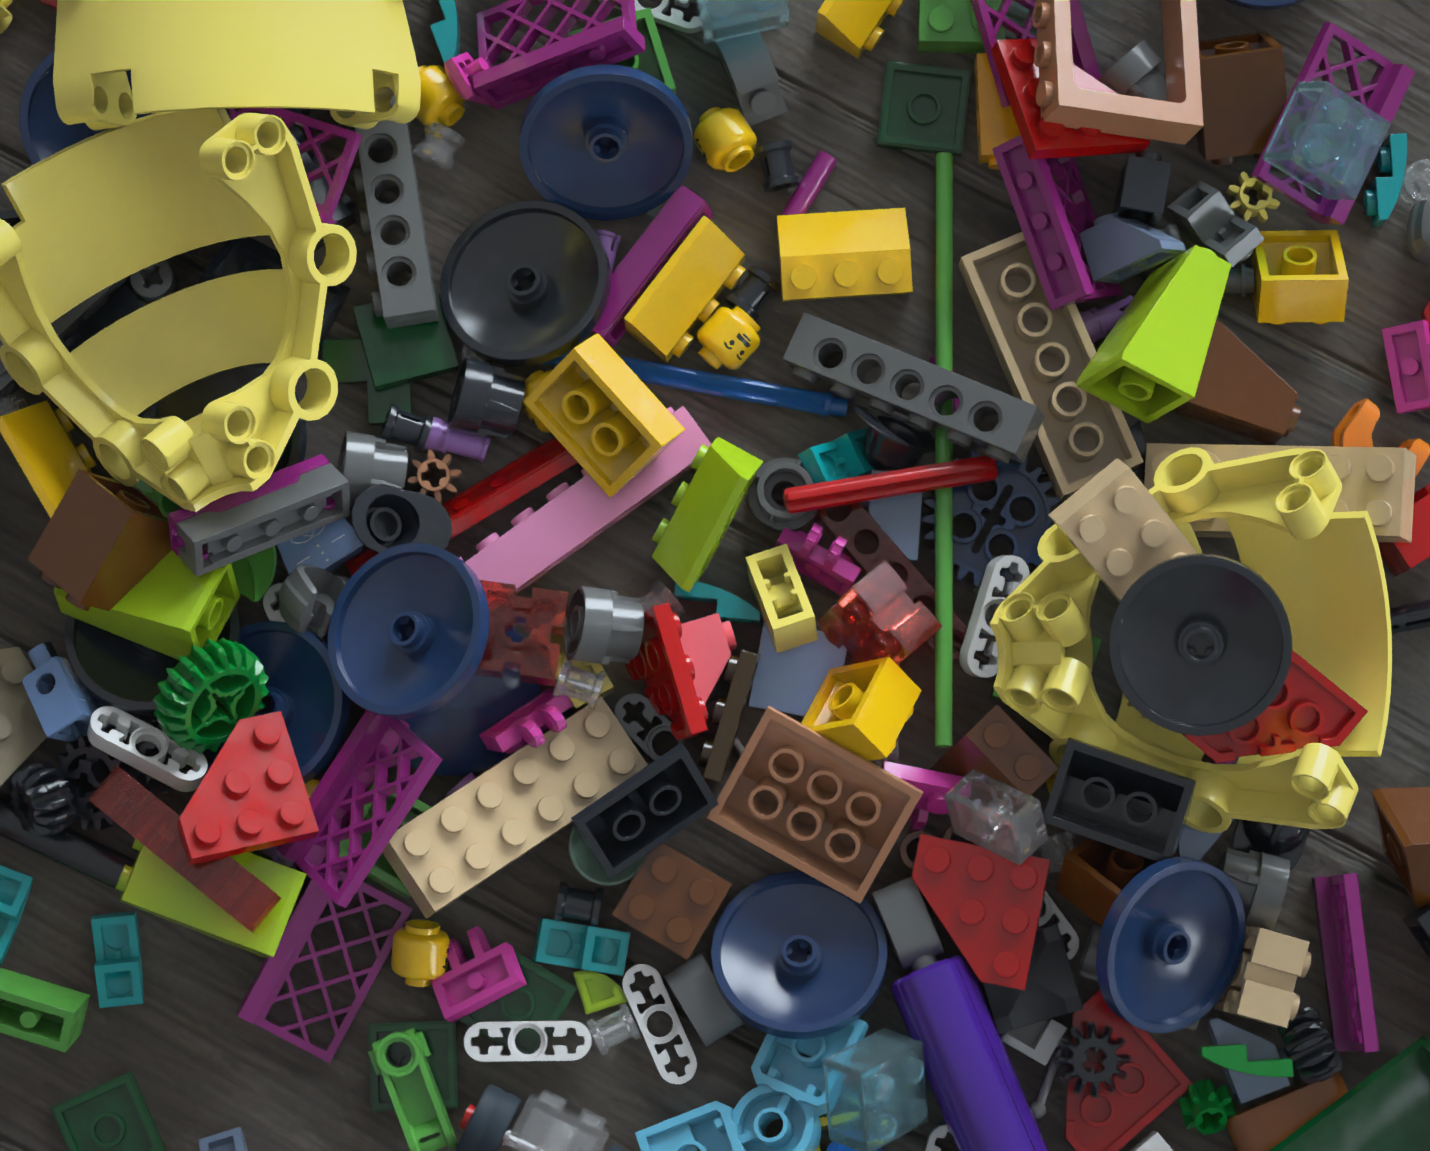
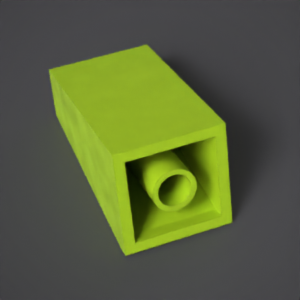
M1195 245L1150 273L1078 378L1076 386L1148 424L1195 398L1231 264L1217 257L1212 250Z
M173 550L110 611L90 607L89 611L82 610L65 599L66 591L54 587V594L61 613L178 660V655L186 657L190 654L192 645L202 648L207 639L216 642L240 598L231 563L196 577Z
M153 818L149 826L141 824L132 845L133 849L139 851L133 867L124 865L115 887L116 890L122 891L119 901L265 959L274 957L307 874L249 852L188 865L176 825L158 818Z

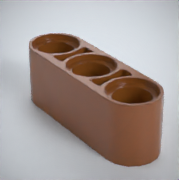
M1338 1071L1332 1074L1333 1077L1322 1082L1317 1081L1311 1085L1304 1083L1237 1111L1234 1116L1227 1117L1228 1120L1225 1126L1235 1150H1271L1348 1092L1341 1072Z

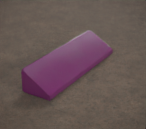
M680 186L611 274V288L606 307L601 318L591 331L593 335L598 333L611 348H614L626 332L624 317L703 215L710 220L714 218L713 212L703 198L685 186Z

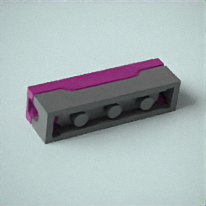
M323 454L272 473L271 477L255 491H241L225 495L210 502L197 512L182 508L169 513L170 548L177 556L179 555L184 564L198 577L350 516L349 481L332 463L329 464V460Z

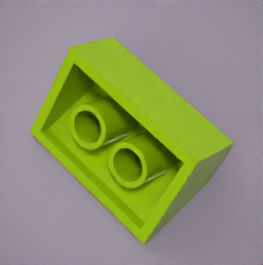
M717 437L710 447L702 444L690 466L697 470L691 483L688 484L683 481L671 502L672 505L677 507L671 521L663 518L652 538V541L658 544L652 558L687 592H690L706 571L764 462L720 437Z

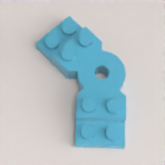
M857 1019L837 1032L810 1039H788L766 1034L751 1066L758 1087L746 1093L734 1109L718 1101H713L635 1132L640 1150L816 1151L821 1139L819 1116L836 1110L854 1072L851 1064L869 1025L865 1021ZM777 1119L783 1120V1129L780 1134L773 1138H767L766 1128L769 1123Z

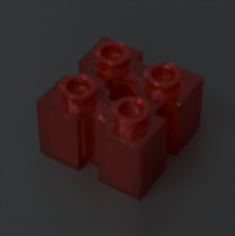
M886 560L848 590L838 600V603L831 607L816 622L830 643L838 649L844 645L854 658L850 662L851 664L890 657L898 666L902 665L943 627L920 600L914 604L904 592L908 588L907 584Z
M480 580L488 601L490 625L486 648L474 675L503 679L505 668L520 670L521 682L556 687L561 647L559 644H552L551 641L552 634L564 635L569 602L568 592L533 587L532 598L516 596V585ZM518 624L524 625L525 633H530L528 638H523L520 643L512 642V637H506L507 631H514Z

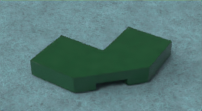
M361 339L322 341L323 361L334 370L338 385L367 383L369 425H383L391 403L399 405V410L412 414L411 382L375 391Z

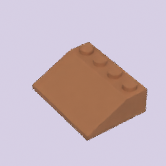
M768 706L717 798L719 805L711 809L707 819L861 904L924 791L775 708Z

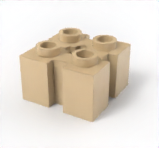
M1246 926L1245 942L1237 971L1229 987L1215 1004L1214 1009L1257 1022L1287 1028L1289 1020L1292 1021L1295 1018L1299 1009L1300 996L1293 993L1297 977L1304 978L1311 964V953L1308 952L1310 942L1264 928Z

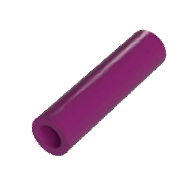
M819 151L780 215L806 214L838 161L828 153Z

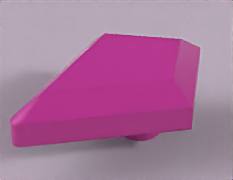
M466 52L444 62L445 73L460 98L491 106L474 90L473 75L489 69L487 62L483 58L479 57L474 60Z

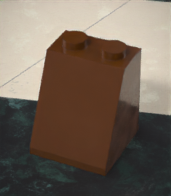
M1267 31L1199 40L1204 125L1196 133L1200 154L1206 161L1211 160L1212 164L1215 165L1231 164L1237 161V156L1254 154V158L1259 159L1287 101L1283 47Z
M1216 320L1195 398L1177 407L1175 413L1268 445H1274L1282 437L1287 438L1289 431H1294L1301 407L1295 406L1298 393L1224 324Z
M79 469L28 560L41 570L39 577L42 580L67 592L65 599L72 605L85 611H89L90 607L110 611L172 550L170 548L169 522L160 512L158 503L138 487L126 486L117 480Z
M997 704L929 770L967 777L968 792L960 804L989 833L1027 800L1059 767Z
M1430 787L1379 788L1371 791L1384 854L1415 907L1419 908L1430 904Z

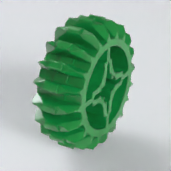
M223 637L217 642L207 639L202 648L192 645L189 655L186 657L178 655L179 663L174 668H166L169 675L167 680L157 684L161 693L153 699L157 705L154 715L157 717L163 733L179 747H183L187 751L191 749L201 754L206 749L216 752L221 743L225 744L240 719L254 717L256 711L265 708L261 699L269 693L265 686L269 677L265 674L264 666L260 663V659L243 644H239L236 641H228Z

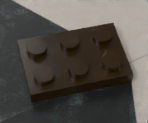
M743 649L739 657L734 655L730 657L724 681L731 683L727 699L720 697L717 700L711 723L719 725L714 740L707 739L705 741L698 764L699 766L706 767L703 776L705 778L718 782L724 779L761 654Z

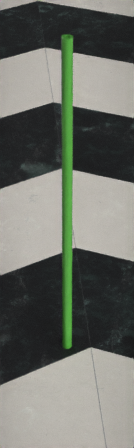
M940 152L936 154L935 365L953 372V154ZM953 399L947 400L942 405L941 415L943 416L953 414ZM935 428V464L953 461V443L945 438L947 432ZM953 487L935 490V747L939 748L952 747Z

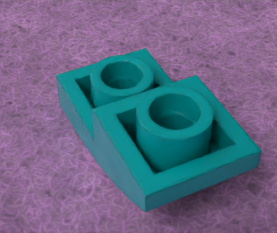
M1407 133L1389 134L1383 142V147H1380L1377 153L1379 173H1385V177H1376L1369 185V190H1364L1363 193L1365 216H1371L1372 228L1381 227L1387 221L1399 197L1406 169Z

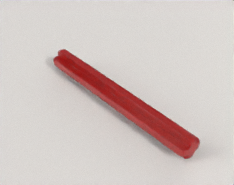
M985 455L791 487L784 490V505L787 512L793 514L993 481L998 475L996 460Z

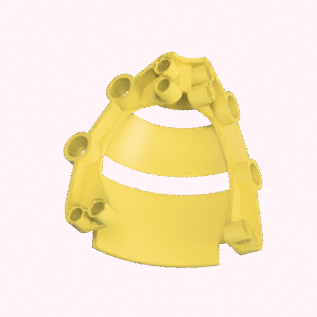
M57 0L53 86L58 115L67 125L86 123L90 129L95 131L132 125L136 120L137 114L225 108H301L330 110L331 116L339 124L368 130L380 121H390L398 124L409 123L417 116L420 110L421 78L403 0ZM130 70H131L132 91H131V88H130V85H129V81H128V77H127V73H126V71H130ZM395 96L394 105L390 108L391 99Z
M226 109L154 113L136 119L132 125L110 128L79 141L37 162L1 184L21 220L11 227L7 222L0 219V340L3 343L0 347L1 361L7 372L19 386L34 395H40L44 392L93 440V448L97 458L108 473L118 482L133 487L142 480L183 509L197 512L210 502L225 495L258 489L271 477L298 420H319L327 415L334 406L338 394V380L334 370L326 362L317 359L327 286H336L349 277L356 263L357 249L354 238L344 227L321 223L297 143L281 118L275 115L244 112L231 121ZM270 235L281 257L283 269L256 270L227 275L185 288L156 300L104 328L71 352L67 350L58 338L51 323L75 306L125 277L153 264L200 247L238 238ZM323 238L326 246V256L323 264L317 269L314 262V250L318 241ZM270 363L262 375L239 390L208 403L203 413L185 422L176 416L161 419L141 418L138 416L158 401L198 380L244 365ZM305 372L307 390L304 398L300 403H297L295 386L298 378Z
M1189 447L1169 455L1160 463L1153 479L1155 486L1148 491L1199 554L1202 553V550L1189 522L1207 518L1226 519L1241 563L1261 575L1282 601L1290 622L1292 650L1368 711L1340 746L1329 747L1321 743H1308L1303 748L1296 749V751L1291 753L1263 757L1257 754L1239 757L1236 764H1212L1201 761L1204 752L1181 733L1163 728L1148 718L1144 719L1135 707H1128L1127 703L1129 700L1125 697L1124 693L1116 721H1114L1106 713L1095 690L1092 678L1093 645L1090 613L1100 578L1056 524L1047 529L1037 546L1038 555L1042 563L997 607L990 622L998 649V672L993 688L1004 703L1052 738L1049 744V753L1059 766L1068 738L1071 737L1196 780L1185 824L1201 832L1221 833L1228 829L1233 818L1315 830L1341 828L1346 824L1359 788L1341 757H1381L1391 695L1392 630L1385 572L1368 511L1333 512L1342 490V483L1325 452L1319 449L1294 448L1214 464L1207 451L1201 448Z

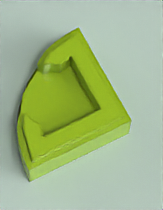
M578 971L573 973L586 1014L628 1001L622 988L607 975L595 971Z

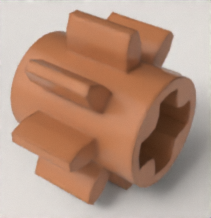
M428 450V460L421 463L413 459L412 463L418 472L417 476L408 478V483L410 485L420 484L422 489L418 493L433 495L442 504V495L449 491L454 495L458 494L452 482L453 479L461 477L462 472L458 469L449 470L448 466L452 462L450 454L444 456L441 461L436 459L432 450ZM437 467L441 474H446V477L439 480L440 486L432 487L429 481H424L425 477L431 475V468Z

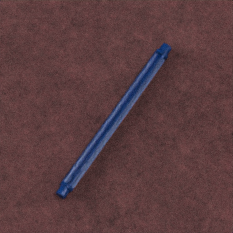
M570 351L540 364L556 367ZM619 356L644 383L765 405L786 407L787 409L820 414L828 418V415L846 417L849 400L832 396V392L822 393L795 387H785L773 383Z

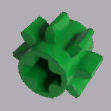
M1211 1079L1197 1081L1193 1085H1188L1189 1089L1186 1092V1097L1178 1099L1186 1128L1190 1129L1196 1126L1203 1135L1224 1130L1228 1120L1227 1117L1236 1114L1228 1087L1223 1085L1218 1088L1215 1083L1211 1082Z

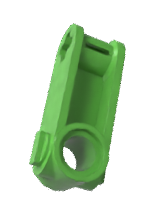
M412 1027L407 1030L393 1031L385 1038L373 1042V1050L368 1051L376 1075L383 1076L410 1151H437L447 1146L451 1149L457 1148L458 1143L452 1124L426 1058L431 1056L423 1032L417 1033L415 1028ZM393 1042H403L409 1046L412 1056L410 1062L406 1065H396L388 1057V1049ZM437 1132L440 1133L439 1135L433 1136L426 1140L421 1139Z

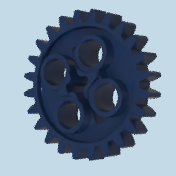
M972 451L970 458L979 456L975 451ZM1027 457L1024 463L1019 462L1017 465L1012 464L1011 459L1008 464L996 461L997 478L989 481L995 488V495L988 501L978 500L973 495L972 484L953 487V519L966 517L974 525V533L969 538L962 539L953 534V566L955 565L959 568L956 581L960 582L968 573L973 575V588H977L984 576L988 563L995 558L989 551V543L994 538L1006 539L1012 547L1011 555L1023 559L1027 566L1030 564L1037 568L1042 563L1041 558L1038 556L1037 546L1045 531L1051 527V524H1054L1048 515L1051 513L1050 508L1056 506L1060 502V498H1047L1045 493L1052 487L1053 482L1049 481L1039 484L1037 478L1040 476L1042 469L1039 467L1028 473L1025 470L1028 461ZM1005 486H1011L1012 493L998 516V520L1003 525L995 524L979 552L973 553L971 547L986 521L981 513L989 514ZM925 499L923 505L934 512L932 515L922 517L921 523L933 526L934 530L924 536V541L931 542L935 541V499ZM1017 500L1026 501L1032 508V518L1026 522L1016 521L1010 514L1011 503ZM935 549L931 553L932 557H935ZM1010 566L1009 568H1001L1000 576L1005 578V583L1013 582L1014 574L1010 572Z

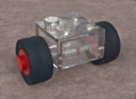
M489 1084L477 1106L470 1103L462 1118L459 1128L463 1129L464 1132L456 1151H499L502 1144L509 1145L519 1151H602L612 1131L604 1127L607 1121L604 1117L585 1108L579 1115L565 1108L567 1099L546 1089L542 1090L540 1095L534 1092L529 1095L511 1131L509 1129L518 1112L521 1099L503 1091L499 1087ZM612 1145L608 1151L626 1150L617 1145Z

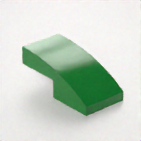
M1237 1043L1196 1047L1197 1056L1226 1069L1257 1076L1294 1077L1292 1059L1247 1060L1246 1044Z

